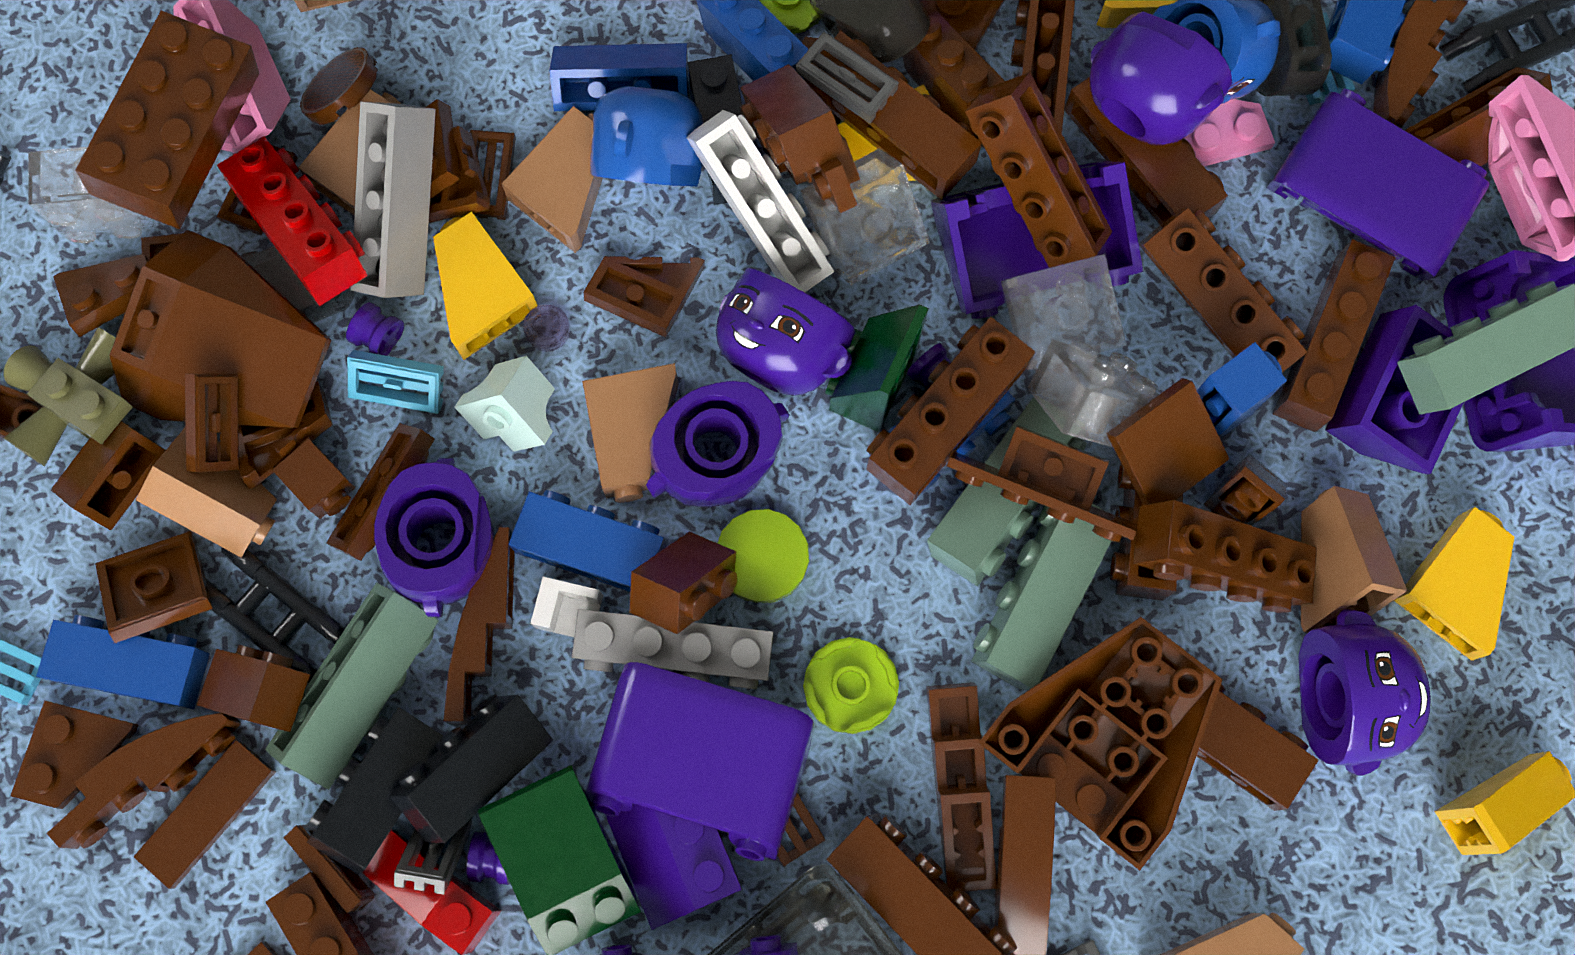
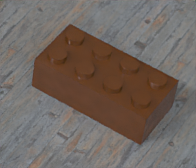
M161 10L75 169L89 195L181 229L259 75L251 45Z

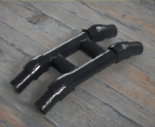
M1534 0L1487 22L1483 21L1470 27L1456 38L1440 46L1439 50L1448 62L1462 53L1469 52L1477 46L1488 42L1489 39L1493 41L1503 59L1484 68L1482 72L1461 83V86L1468 95L1515 67L1528 69L1563 52L1567 53L1575 49V27L1559 35L1547 16L1563 8L1574 6L1575 0ZM1528 22L1541 44L1522 52L1509 30Z
M222 547L221 552L241 571L253 579L254 583L235 603L206 579L213 607L211 610L262 651L294 659L291 669L310 674L307 682L308 685L318 669L291 647L287 646V644L305 623L333 644L337 642L345 627L294 588L248 549L241 558ZM270 593L290 609V612L272 633L251 616Z

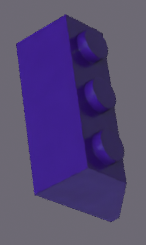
M1418 305L1380 314L1340 397L1333 418L1328 422L1325 431L1361 455L1422 474H1431L1463 403L1448 410L1419 415L1397 362L1415 354L1412 346L1423 340L1437 335H1441L1443 340L1452 336L1451 329Z
M637 804L633 805L631 811L620 812V815L617 817L605 815L651 930L743 890L718 829Z

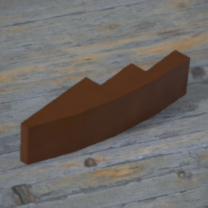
M499 527L493 539L489 560L481 577L469 592L459 621L448 670L443 722L450 725H468L471 722L473 677H492L493 629L513 628L515 553L508 545L513 533L509 527Z
M974 682L926 686L945 883L953 892L957 888L962 889L964 892L997 889L990 791L986 781L984 747L978 743L982 735L980 734L977 685Z
M1003 776L1002 827H999L998 878H996L994 926L996 925L1001 928L1014 941L1017 949L1013 952L1015 955H1046L1052 886L1056 778Z

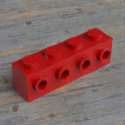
M265 136L217 164L234 194L319 306L368 276L358 259L365 255L359 242L349 230L343 234L340 233L338 228L343 225L327 202L320 206L317 204L316 201L320 199V195L305 174L299 178L295 176L299 169L284 148L276 152Z

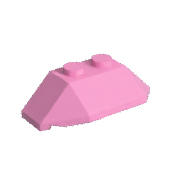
M179 0L173 6L174 16L241 41L252 47L259 75L221 148L235 154L263 136L266 137L274 130L291 100L258 26L229 0Z
M1521 75L1489 102V116L1493 118L1488 138V168L1521 244L1539 253L1551 256L1559 262L1567 261L1575 255V110L1529 75Z

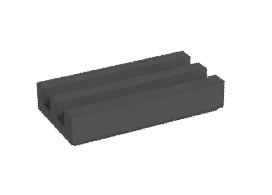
M824 31L796 64V72L801 77L870 124L875 119L876 112L879 109L882 110L887 104L889 96H893L898 90V81ZM825 50L879 87L880 91L876 92L857 79L853 73L842 66H838L820 52Z
M472 818L452 836L438 870H434V867L445 843L431 842L422 866L415 867V862L425 840L414 829L394 872V886L404 888L407 881H413L414 890L425 891L427 884L435 885L434 893L444 895L471 832Z

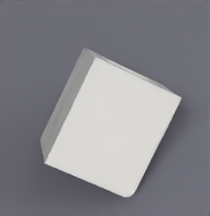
M542 577L530 624L536 629L574 637L578 609L600 611L603 594L598 589Z

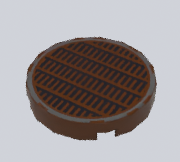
M360 47L347 50L332 59L317 73L303 93L300 102L302 113L313 123L325 125L338 120L340 116L336 111L344 105L350 110L359 104L370 91L377 77L376 59L365 48Z

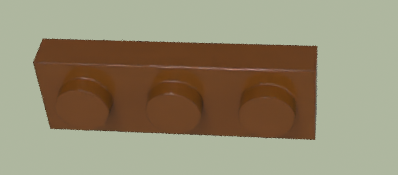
M399 423L326 544L350 557L362 561L365 554L375 546L374 523L376 514L389 484L401 471L417 464L426 463L429 456V448L435 438L422 429Z

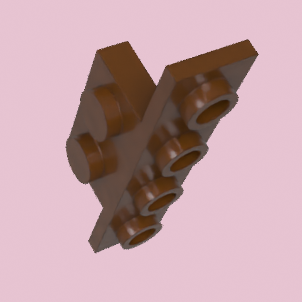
M1019 425L1015 429L1000 469L957 452L949 458L947 467L957 470L955 477L965 483L982 487L984 481L1002 488L1000 495L1010 501L1028 505L1029 500H1033L1048 506L1046 513L1058 520L1073 524L1075 518L1093 524L1092 531L1095 534L1111 541L1120 542L1122 536L1133 540L1136 535V523L1091 506L1108 467L1109 460Z

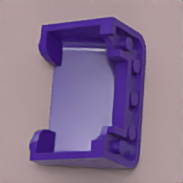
M1345 88L1342 89L1340 94L1329 92L1266 188L1284 199L1289 196L1298 200L1302 196L1303 199L1299 204L1305 209L1310 207L1383 252L1396 257L1394 261L1403 257L1404 259L1401 263L1404 265V268L1402 270L1421 281L1433 279L1447 260L1490 186V183L1484 179L1487 171L1467 159H1462L1460 163L1370 111L1364 107L1367 103L1366 100L1357 93Z
M1097 161L1078 165L1112 233L1096 256L1054 268L1048 267L1043 255L1036 249L1033 237L1023 218L1015 210L1012 198L1004 183L947 195L943 200L939 198L931 200L935 224L961 312L965 314L971 313L972 319L986 318L998 314V306L1006 303L1005 299L1087 279L1101 281L1102 287H1115L1129 283V275L1143 272L1125 162Z
M1513 250L1457 275L1450 280L1443 295L1448 328L1474 317H1480L1481 321L1490 318L1488 309L1512 299H1517L1518 303L1527 300L1525 294L1527 290L1546 282L1554 281L1556 287L1575 283V257L1559 262L1551 256L1542 253ZM1575 348L1465 401L1466 416L1474 444L1486 452H1506L1575 445Z
M629 662L624 665L617 683L585 792L593 808L604 815L617 817L620 815V812L631 811L633 805L637 804L728 832L730 842L736 846V853L744 858L754 861H763L765 857L776 860L810 752L814 722L807 714L792 707L648 664Z

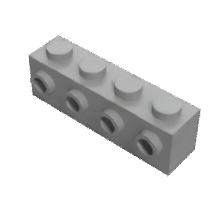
M360 101L353 235L365 252V255L358 259L368 276L351 286L352 291L383 298L424 295L436 109L406 104Z
M578 609L572 658L584 659L583 669L612 672L614 663L639 662L661 669L679 670L681 675L708 683L710 674L729 676L728 686L757 689L758 680H769L774 632L693 622L679 634H675L635 615Z

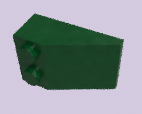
M919 304L869 317L863 331L855 328L856 333L847 350L851 354L852 364L843 375L831 378L826 388L825 394L831 396L830 411L880 433L917 353L929 308Z
M572 765L478 809L481 822L524 915L546 955H555L641 912L628 873Z

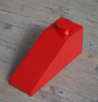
M391 829L362 873L421 926L460 955L472 953L501 910L454 875H452L444 895L434 893L435 885L427 884L425 891L414 890L413 881H407L404 888L395 887L394 872L409 841ZM420 851L414 865L415 867L422 866L426 857L425 853ZM436 863L434 870H438L440 864Z

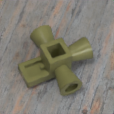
M97 327L76 368L60 358H57L53 363L36 346L29 345L16 350L5 364L4 379L8 385L27 391V395L41 405L42 408L6 435L4 439L44 467L67 425L89 439L91 437L98 443L103 444L132 409V406L126 400L102 385L115 375L109 355L116 338Z

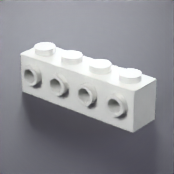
M722 110L686 137L776 278L805 293L834 272L825 257L830 254L828 248L815 231L810 233L803 223L802 218L806 216L803 208L791 193L786 195L777 181L781 178L779 170L767 154L761 156L752 142L757 138L756 134L741 114L737 117L733 113Z

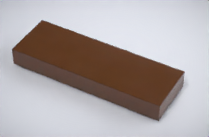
M235 740L133 857L167 888L175 889L276 771L244 743Z

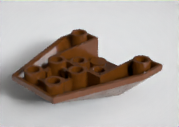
M186 230L142 266L109 356L121 397L132 408L159 420L185 422V374L233 373L238 374V425L299 428L331 339L230 246L196 232ZM217 384V413H220V384Z
M1139 617L1008 703L978 743L1017 774L1056 778L1055 802L1096 833L1101 841L1140 871L1172 829L1223 679L1145 619Z

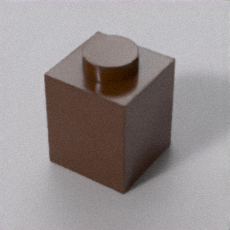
M309 438L272 469L303 505L319 519H322L326 514L333 516L343 510L351 500L349 494L356 488Z

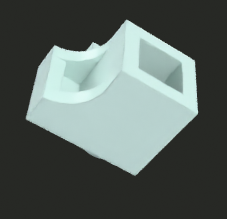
M527 356L495 364L482 383L461 396L455 405V409L483 439L500 436L511 450L515 452L546 444L553 432L546 418V405L555 388Z

